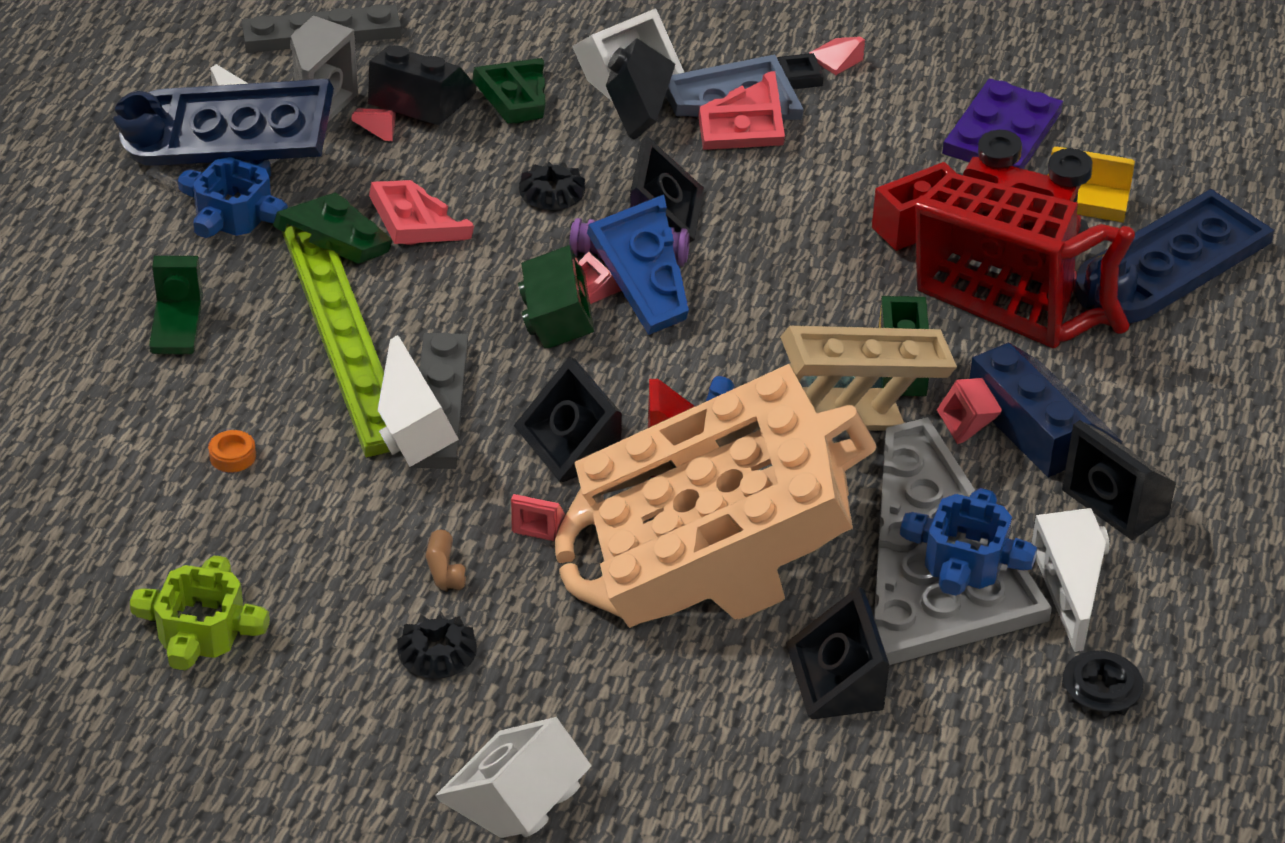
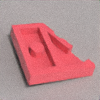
M775 71L764 74L762 81L746 89L742 85L730 91L726 97L714 99L700 106L699 124L703 150L784 145L785 133Z
M413 181L371 182L369 197L394 244L414 245L424 242L472 239L474 225L471 221L464 219L457 222L447 215L448 205L428 195L422 187Z

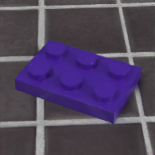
M989 78L943 142L942 154L970 162L972 157H979L978 143L985 133L999 129L1008 130L1019 136L1022 142L1021 158L1012 166L1024 169L1061 114L1063 101L1049 97L1041 92H1033L1013 86L1006 81H997Z

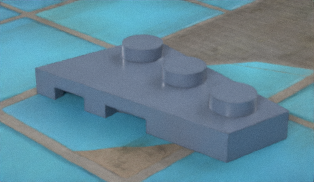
M775 54L672 75L666 92V97L676 116L699 117L700 106L714 99H722L730 91L742 85L746 89L762 81L764 74L775 71L782 120H802L804 111Z

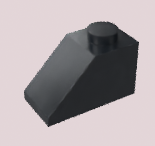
M638 38L625 49L618 48L610 58L607 66L611 71L606 88L627 135L632 139H637L657 122L676 65Z

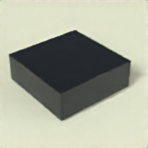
M814 53L777 57L793 89L823 86L824 76Z

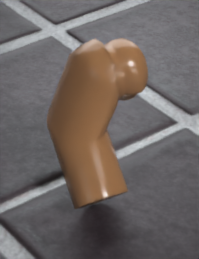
M436 530L430 535L425 555L434 583L442 591L448 592V589L461 590L466 584V568L462 564L450 565L453 538L446 530Z

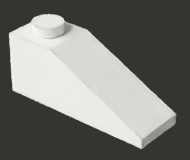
M397 335L390 339L378 404V412L386 427L379 430V433L391 454L394 455L401 451L409 467L459 439L400 337Z
M1091 508L1036 515L1032 544L1037 547L1036 561L1074 652L1084 651L1103 556L1109 552L1107 530L1104 526L1099 527Z

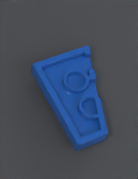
M664 195L590 223L587 230L589 238L648 335L686 320L689 312L680 267L676 263L673 249L672 229L667 221V206Z

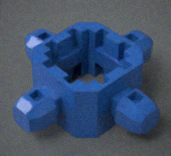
M227 157L215 160L203 173L194 170L184 171L178 178V187L182 193L195 198L197 216L194 218L193 223L194 232L204 238H210L219 231L237 236L251 233L261 221L274 224L276 213L287 209L288 205L283 200L271 196L270 161L251 160L244 162ZM237 192L241 193L239 198L233 197ZM227 194L232 195L229 200L225 199Z
M979 488L972 492L970 497L954 494L942 498L934 519L929 518L927 514L916 512L905 513L903 517L900 535L906 540L920 545L923 542L927 543L924 565L933 577L939 578V587L943 593L957 596L964 592L967 586L981 589L995 584L1002 563L1007 564V568L1023 571L1032 570L1037 547L1030 542L1015 538V540L1009 539L1012 516L1004 506L996 504L997 498L993 491ZM958 532L966 534V539L978 542L981 541V538L987 539L988 547L980 545L979 550L971 549V544L957 540L955 544L948 543V536L957 537Z

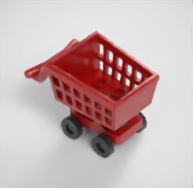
M992 130L980 138L978 143L979 157H972L963 175L949 172L925 195H920L916 201L918 291L1053 349L1060 342L1073 339L1098 324L1111 326L1117 334H1123L1129 330L1130 324L1117 298L1119 265L1135 238V231L1129 226L1117 228L1104 224L1089 228L1088 224L1081 219V216L1077 215L1078 190L1092 175L1093 162L1086 152L1073 148L1054 152L1049 158L1048 176L1012 166L1021 158L1022 142L1020 137L1008 130ZM1102 241H1110L1111 244L1101 261L1099 301L1102 308L1086 310L1063 323L1074 288L1075 257ZM952 253L961 256L956 264L947 260ZM971 260L981 262L977 271L967 268ZM992 266L1002 269L997 279L987 276ZM939 270L949 274L944 283L933 279ZM1011 273L1022 275L1018 286L1007 283ZM959 278L970 281L964 292L954 288ZM1032 279L1043 282L1038 294L1027 291ZM980 286L991 289L985 301L974 296ZM1000 294L1012 297L1007 310L995 305ZM1021 302L1033 305L1029 319L1016 315ZM1043 310L1048 311L1047 327L1037 324Z

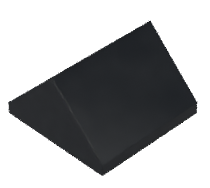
M646 136L641 140L630 191V208L664 195L669 227H673L675 232H680L682 228L687 229L690 234L689 243L695 240L704 187L653 140Z
M569 356L517 420L514 427L560 482H566L578 477L575 461L621 441L622 413L577 360Z
M858 586L786 642L807 715L813 720L884 710L889 661L865 590Z

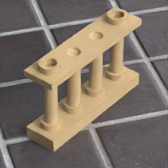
M789 326L780 337L790 360L789 365L798 380L800 381L803 376H818L809 387H803L816 412L820 413L846 405H853L868 430H886L887 427L904 423L896 401L916 378H948L957 368L941 329ZM842 376L855 377L847 388H833ZM880 377H893L884 388H871Z

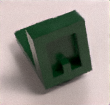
M154 256L152 270L157 302L149 343L150 352L152 354H193L196 347L203 301L199 257Z

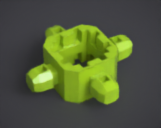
M215 555L206 560L202 567L184 565L170 571L161 592L160 589L142 588L134 590L130 599V610L133 615L151 621L156 620L158 638L167 650L169 666L179 670L189 669L195 664L199 656L216 658L229 652L238 631H240V635L259 636L266 634L270 622L269 611L265 608L245 603L243 606L241 583L231 572L230 561L226 557ZM196 601L202 602V607L218 609L219 605L222 606V612L216 611L214 617L206 616L204 622L197 621V616L181 614L180 618H178V611H184L186 606L194 607Z

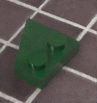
M542 58L474 67L472 81L507 124L523 123L528 120L543 118L546 104L544 94L545 78L543 77L544 60Z
M336 192L278 211L273 224L275 228L283 232L290 226L311 234L309 243L323 249L335 251L340 256L358 264L389 252L393 241L373 221L366 218Z

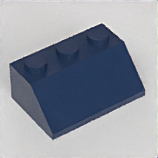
M1008 342L972 357L969 379L983 378L1002 409V412L992 422L1048 478L1065 471L1073 424L1079 420L1106 433L1122 444V440L1041 361Z

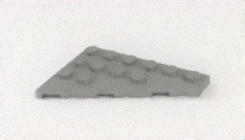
M928 417L887 427L885 434L874 620L889 665L1050 621L1052 609L1028 570L1007 568L1008 565L1003 563L995 584L981 589L967 586L965 591L957 596L943 593L939 587V578L933 577L924 565L927 543L923 542L920 545L906 540L900 535V527L905 513L927 514L929 518L934 519L942 498L954 494L970 497L971 493L975 491ZM958 532L957 537L948 536V543L955 544L957 540L971 544V549L979 550L980 545L988 547L987 539L981 538L980 542L966 539V534Z

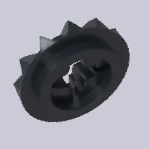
M548 161L546 166L533 164L530 171L521 174L519 193L525 202L536 208L545 210L565 209L575 205L583 198L585 194V178L580 176L578 168H568L565 162L559 165H552ZM548 182H555L556 189H552V185H549Z
M440 611L436 619H428L420 614L416 624H405L402 636L397 639V651L401 663L410 672L425 678L440 679L454 676L465 670L476 656L477 642L473 627L464 626L460 616L448 620ZM441 638H446V646L436 644L433 648H428V640L437 642Z
M1088 651L1075 656L1067 663L1063 672L1062 688L1067 690L1068 702L1081 704L1084 714L1091 710L1100 711L1104 719H1106L1111 712H1117L1125 716L1130 706H1137L1143 692V678L1137 667L1121 655L1108 651ZM1098 675H1102V681L1109 688L1107 693L1099 691L1098 685L1095 684L1098 680Z

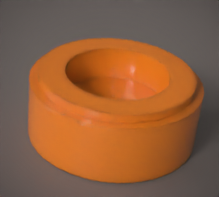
M228 430L221 432L211 439L208 446L211 464L223 472L245 470L256 459L255 441L251 435L243 431Z

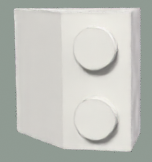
M656 8L597 32L572 46L587 81L611 101L612 99L606 88L611 71L607 67L609 60L618 48L625 49L636 38L676 64L672 75L684 73Z
M553 717L498 731L435 796L443 804L500 838L522 834L523 837H528L539 831L548 822L549 817L546 814L555 804L567 800L580 788L578 780L592 765L558 718Z

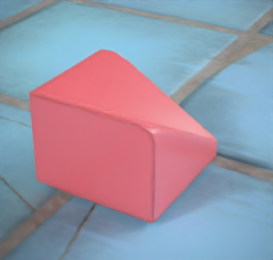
M983 378L956 380L937 408V411L956 443L960 444L967 441L996 419L1002 412V409Z

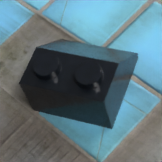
M389 45L369 61L368 104L386 110H393V112L432 124L440 125L476 93L477 86L460 66L445 62L441 57L424 56L410 52L404 46Z
M1081 420L1073 424L1062 491L1086 508H1091L1094 514L1132 541L1170 514L1176 482L1106 433Z

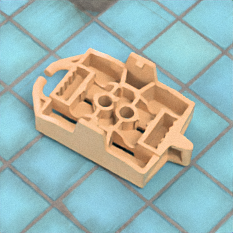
M787 364L575 461L581 488L559 526L555 538V555L559 563L572 562L575 559L574 542L577 535L587 526L595 525L604 562L600 563L603 576L595 580H586L581 577L576 564L568 563L560 568V577L566 590L577 599L621 617L629 628L643 622L672 615L706 599H712L734 619L746 618L785 599L777 571L780 566L816 551L840 534L853 529L845 471L872 454L876 449V443L855 406L846 405L817 413L791 366ZM845 430L851 438L836 443L832 441L833 438ZM772 464V466H770V467H768V468H765V469H763V470H759V469H761V468H763V467H765V466H767V465ZM634 486L605 500L603 498V495L606 493Z

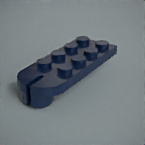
M329 79L165 88L150 92L136 91L125 95L116 104L115 112L117 116L113 117V121L119 130L120 141L129 156L137 163L148 166L213 163L217 159L227 157L241 161L321 157L334 87Z
M1209 189L1135 232V238L1119 265L1117 298L1128 322L1134 323L1149 318L1272 243L1275 230L1219 193ZM1107 249L1084 262L1077 271L1074 289L1075 296L1086 309L1094 305V309L1102 308L1099 301L1101 261Z

